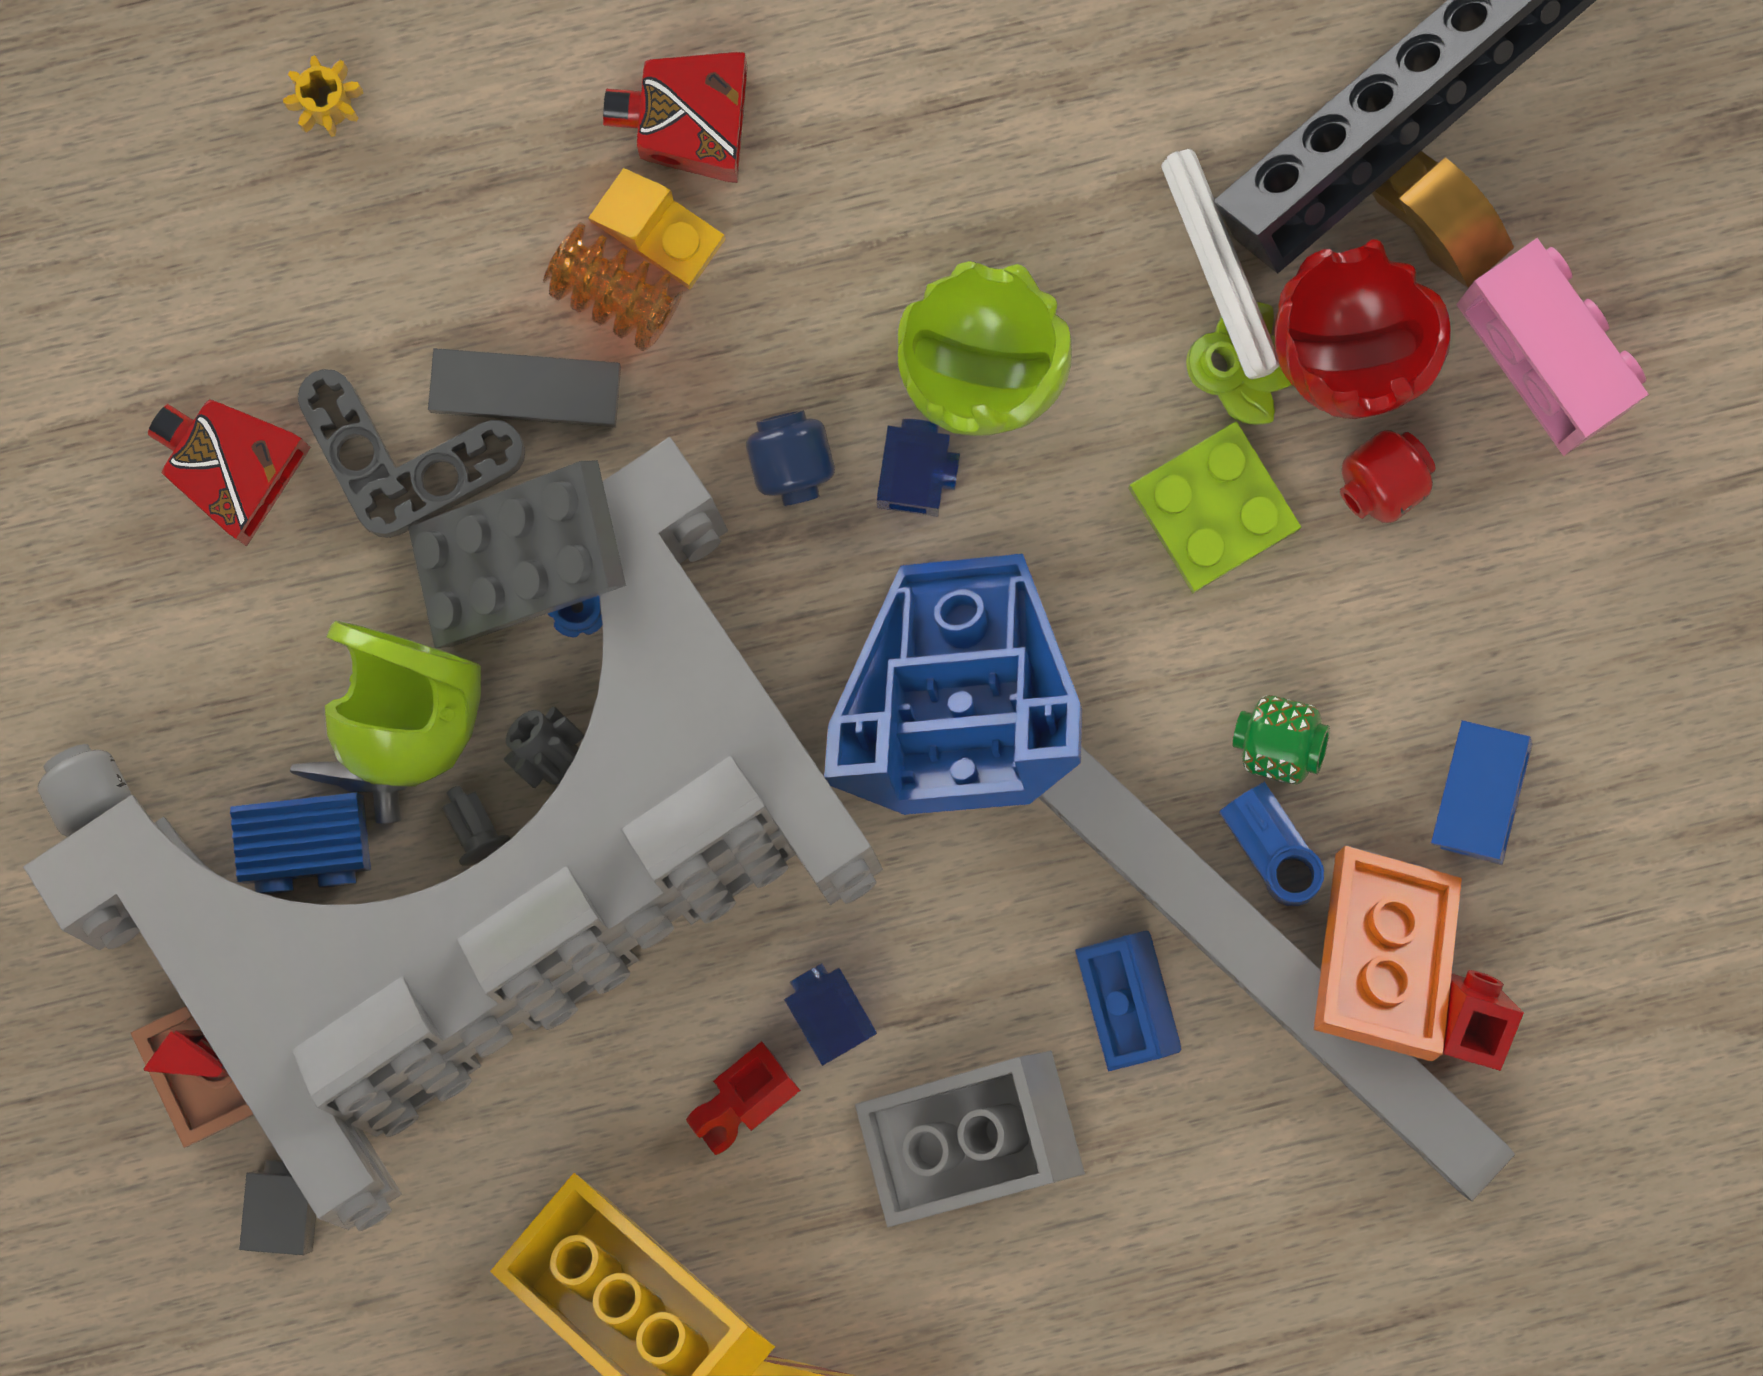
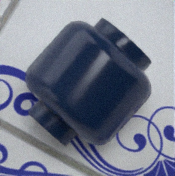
M804 410L788 412L757 421L758 431L748 437L746 449L758 491L767 496L781 495L784 506L820 497L817 485L827 482L835 473V465L823 423L812 418L806 419Z

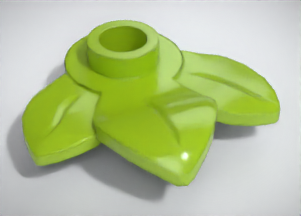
M1256 302L1275 347V335H1271L1274 322L1273 307L1265 303ZM1222 316L1215 332L1201 336L1191 345L1187 353L1186 366L1192 383L1206 393L1218 395L1230 416L1243 423L1254 425L1273 422L1275 409L1271 393L1283 390L1292 384L1286 378L1280 366L1273 373L1265 377L1249 379L1244 373ZM1212 353H1219L1227 362L1226 371H1220L1213 366L1211 361Z

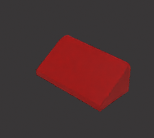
M200 1030L170 1031L144 1067L146 1072L206 1077L229 1076L205 1035Z

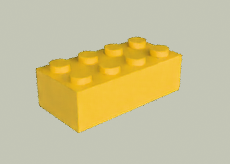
M576 1173L569 1177L490 1270L501 1283L602 1376H751L775 1348L771 1342L606 1196Z

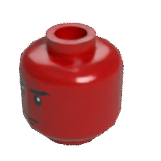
M1392 430L1380 431L1343 460L1341 472L1346 485L1340 488V494L1349 509L1359 518L1363 519L1369 514L1382 523H1392L1430 495L1433 486L1431 474L1436 470L1435 463L1426 447L1413 434L1404 432L1400 435Z

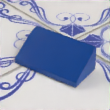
M1145 930L1075 949L1108 1072L1164 1058L1181 1051V1043L1149 931Z

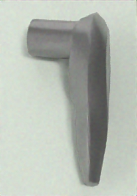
M309 762L291 765L290 772L292 774L309 780L338 785L349 792H373L376 823H394L401 820L398 791L405 790L407 786L371 784L352 774L340 762Z

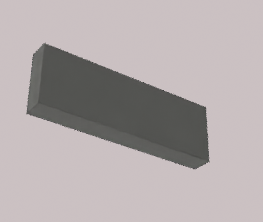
M433 348L428 411L435 414L616 428L621 365L618 362Z

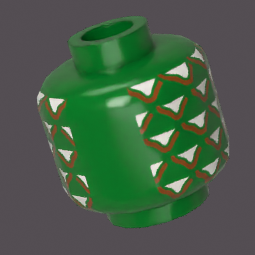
M1266 695L1257 702L1252 713L1240 712L1232 746L1243 750V766L1252 775L1298 785L1306 779L1309 773L1318 775L1327 750L1330 726L1321 724V715L1317 708L1312 705Z

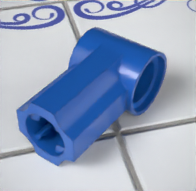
M1265 781L1248 790L1219 811V814L1264 880L1268 893L1276 902L1285 906H1301L1316 896L1324 881V868L1321 860L1309 849ZM1287 860L1303 862L1312 874L1310 887L1300 893H1291L1284 890L1276 878L1278 866Z

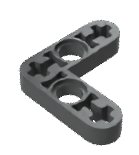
M328 369L315 371L304 379L299 388L298 402L300 409L358 520L369 532L378 537L391 538L409 531L408 527L431 519L511 477L520 469L524 462L525 446L519 433L513 426L504 421L490 420L480 423L396 467L356 389L344 375L335 370ZM326 384L333 391L343 389L344 394L336 400L343 417L348 422L356 414L360 418L359 423L339 428L329 439L325 435V430L337 428L331 415L323 407L314 410L312 404L320 399L317 389ZM495 434L501 442L511 439L513 445L505 450L508 460L501 465H497L491 458L477 463L474 467L482 476L471 482L467 467L455 453L466 447L468 456L473 459L487 450L484 440L488 436ZM364 437L373 445L374 456L371 463L366 468L358 471L345 468L340 460V449L343 444L350 438ZM438 462H446L453 465L458 473V483L455 489L444 496H434L428 493L423 483L424 474L427 469ZM411 476L413 489L426 503V506L416 511L414 503L409 499L394 509L397 519L392 523L387 524L381 517L371 519L369 513L377 508L374 498L378 494L384 493L390 500H393L408 493L400 482Z

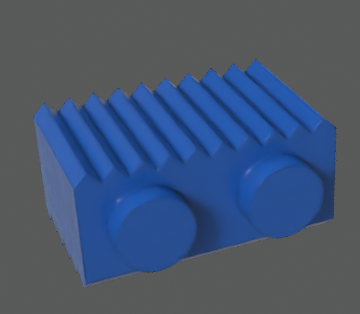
M356 792L230 807L237 882L255 884V892L272 894L294 891L293 879L317 877L318 887L356 884V872L371 870L364 795Z

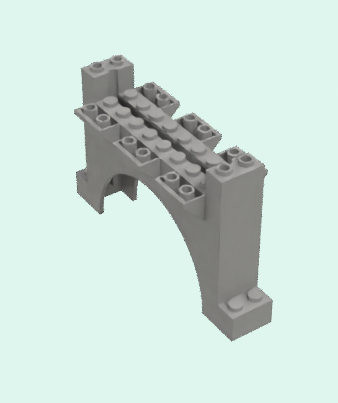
M668 437L603 481L626 586L599 595L603 623V662L598 695L590 723L573 762L556 790L538 813L512 839L483 861L457 876L425 890L390 900L346 905H320L288 901L257 893L214 873L190 850L165 817L154 823L136 797L130 795L23 866L62 931L98 950L104 947L114 949L122 946L141 932L317 1218L346 1230L356 1226L358 1231H363L388 1216L392 1211L388 1203L402 1195V1192L363 1131L375 1137L383 1132L386 1137L402 1132L419 1118L416 1112L417 1109L435 1097L439 1101L450 1099L470 1085L472 1079L469 1074L481 1067L475 1056L477 1052L480 1057H486L498 1051L512 1040L513 1035L510 1030L522 1022L534 1031L542 1025L546 1030L553 1029L571 1018L578 1010L575 1003L595 989L598 994H604L619 986L631 974L628 967L639 961L632 948L639 944L642 949H646L663 940L674 930L671 922L681 915L691 925L699 919H702L706 924L720 918L736 904L733 897L754 883L757 888H761L783 875L788 869L786 861L795 856V854L830 905L839 899L848 904L862 897L876 885L877 881L873 876L883 870L873 848L680 566V563L687 558L690 562H694L714 551L721 542L719 537L728 532V529L711 495L671 437Z

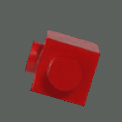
M1468 970L1465 977L1451 974L1443 1047L1444 1055L1501 1071L1524 1012L1502 991L1504 984L1500 980L1475 970Z

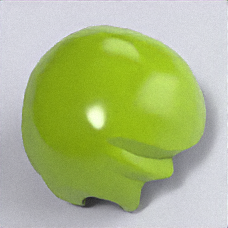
M972 261L960 263L955 267L950 276L928 284L924 293V299L907 305L902 314L898 328V367L900 376L916 408L932 423L949 432L977 436L995 435L1022 428L1046 412L1059 398L1065 387L1072 360L1069 327L1062 318L1056 315L1057 300L1052 295L1039 289L1035 280L1024 266L1014 264L1003 269H997Z

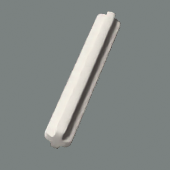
M1191 149L1180 152L1176 151L1167 156V159L1162 163V170L1244 373L1249 379L1265 377L1273 373L1280 366L1276 349L1219 209L1214 202L1215 199L1196 153Z

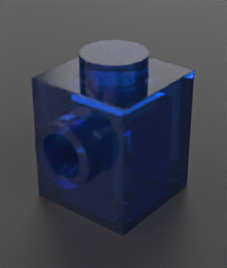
M902 419L901 427H887L877 493V508L939 517L942 490H955L960 453L948 452L950 434L938 433V425L920 419Z

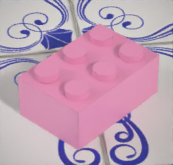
M1536 238L1476 279L1456 305L1559 451L1565 456L1626 414L1644 399L1648 392L1642 385L1646 382V377L1638 362L1625 350L1619 353L1605 332L1609 330V325L1601 310L1590 299L1582 301L1569 283V280L1572 279V273L1564 258L1553 247L1546 250L1539 239Z

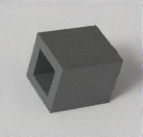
M265 1160L264 1171L256 1170L246 1173L239 1250L305 1255L313 1252L316 1214L283 1161Z

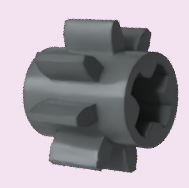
M552 707L546 716L538 710L528 711L517 718L507 732L506 744L512 751L507 754L504 761L532 788H536L543 779L551 785L560 784L578 752L579 747L576 744L584 738V733L556 707Z

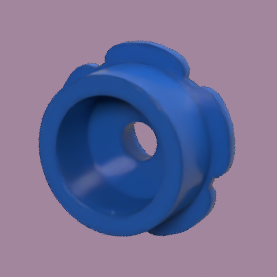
M599 596L582 601L584 607L580 613L573 612L572 605L548 613L554 619L555 629L562 635L571 638L578 637L580 633L591 635L597 632L603 626Z

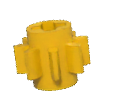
M314 55L310 59L311 67L301 74L289 71L288 76L295 85L296 94L283 98V103L290 111L304 109L298 122L304 132L310 131L316 123L324 126L329 135L334 137L337 131L336 125L345 118L355 122L359 119L351 107V99L361 96L363 89L359 82L342 83L348 73V68L344 61H337L332 69L322 66ZM329 86L332 92L327 97L328 105L318 107L315 103V100L319 98L318 88Z

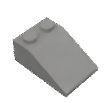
M1052 1051L1020 1056L855 1104L887 1228L1085 1174Z

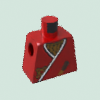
M729 52L647 60L644 62L641 91L606 88L603 125L638 129L637 149L640 159L725 182L738 183L748 71L746 54L743 52Z
M211 399L203 405L194 420L171 405L166 404L157 413L148 430V436L173 451L161 473L223 530L245 546H248L311 448L301 437L290 431Z

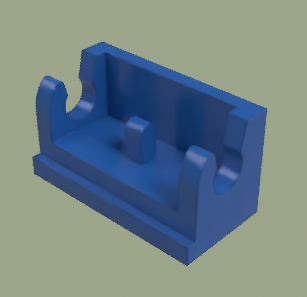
M1461 721L1431 844L1440 846V849L1503 865L1533 745L1530 736Z

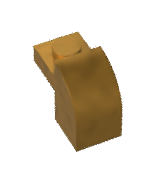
M1421 151L1372 193L1378 204L1415 230L1430 261L1467 288L1515 248L1503 222L1485 195L1465 173L1446 157L1438 163Z

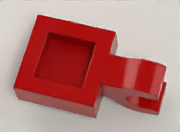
M761 1041L713 1080L720 1093L707 1103L696 1107L687 1116L686 1121L699 1138H703L714 1155H718L734 1143L741 1122L752 1131L801 1090L775 1055Z

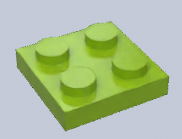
M1237 421L1131 483L1128 487L1192 594L1302 528Z

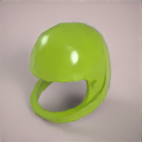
M334 621L329 628L326 638L346 646L352 659V675L349 679L351 684L348 692L340 699H334L325 705L327 736L337 760L352 774L371 784L415 787L451 769L472 737L480 703L481 666L463 657L405 638L351 623Z

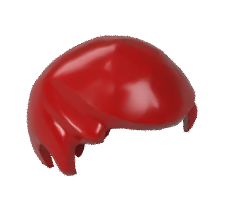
M1371 239L1361 247L1336 253L1331 249H1322L1309 255L1300 265L1296 276L1285 284L1281 292L1278 304L1279 311L1274 329L1279 365L1286 378L1307 402L1331 416L1345 419H1360L1387 413L1421 396L1432 386L1449 353L1451 326L1445 303L1435 291L1416 282V269L1414 266L1407 263L1390 261L1386 255L1384 245L1378 239Z

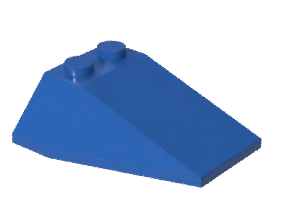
M1023 554L900 566L828 724L824 777L830 786L904 815L1031 804L1081 763L1082 706Z

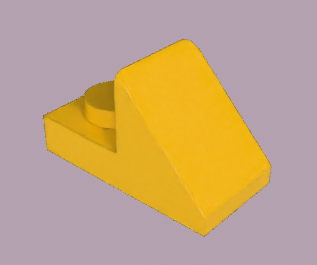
M625 168L622 169L588 217L590 222L688 289L693 287L726 240L723 233L673 200L670 189Z

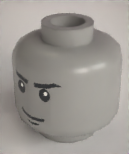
M88 744L71 747L48 760L43 766L46 773L39 781L37 787L57 830L66 837H69L132 795L112 755L104 750H91Z

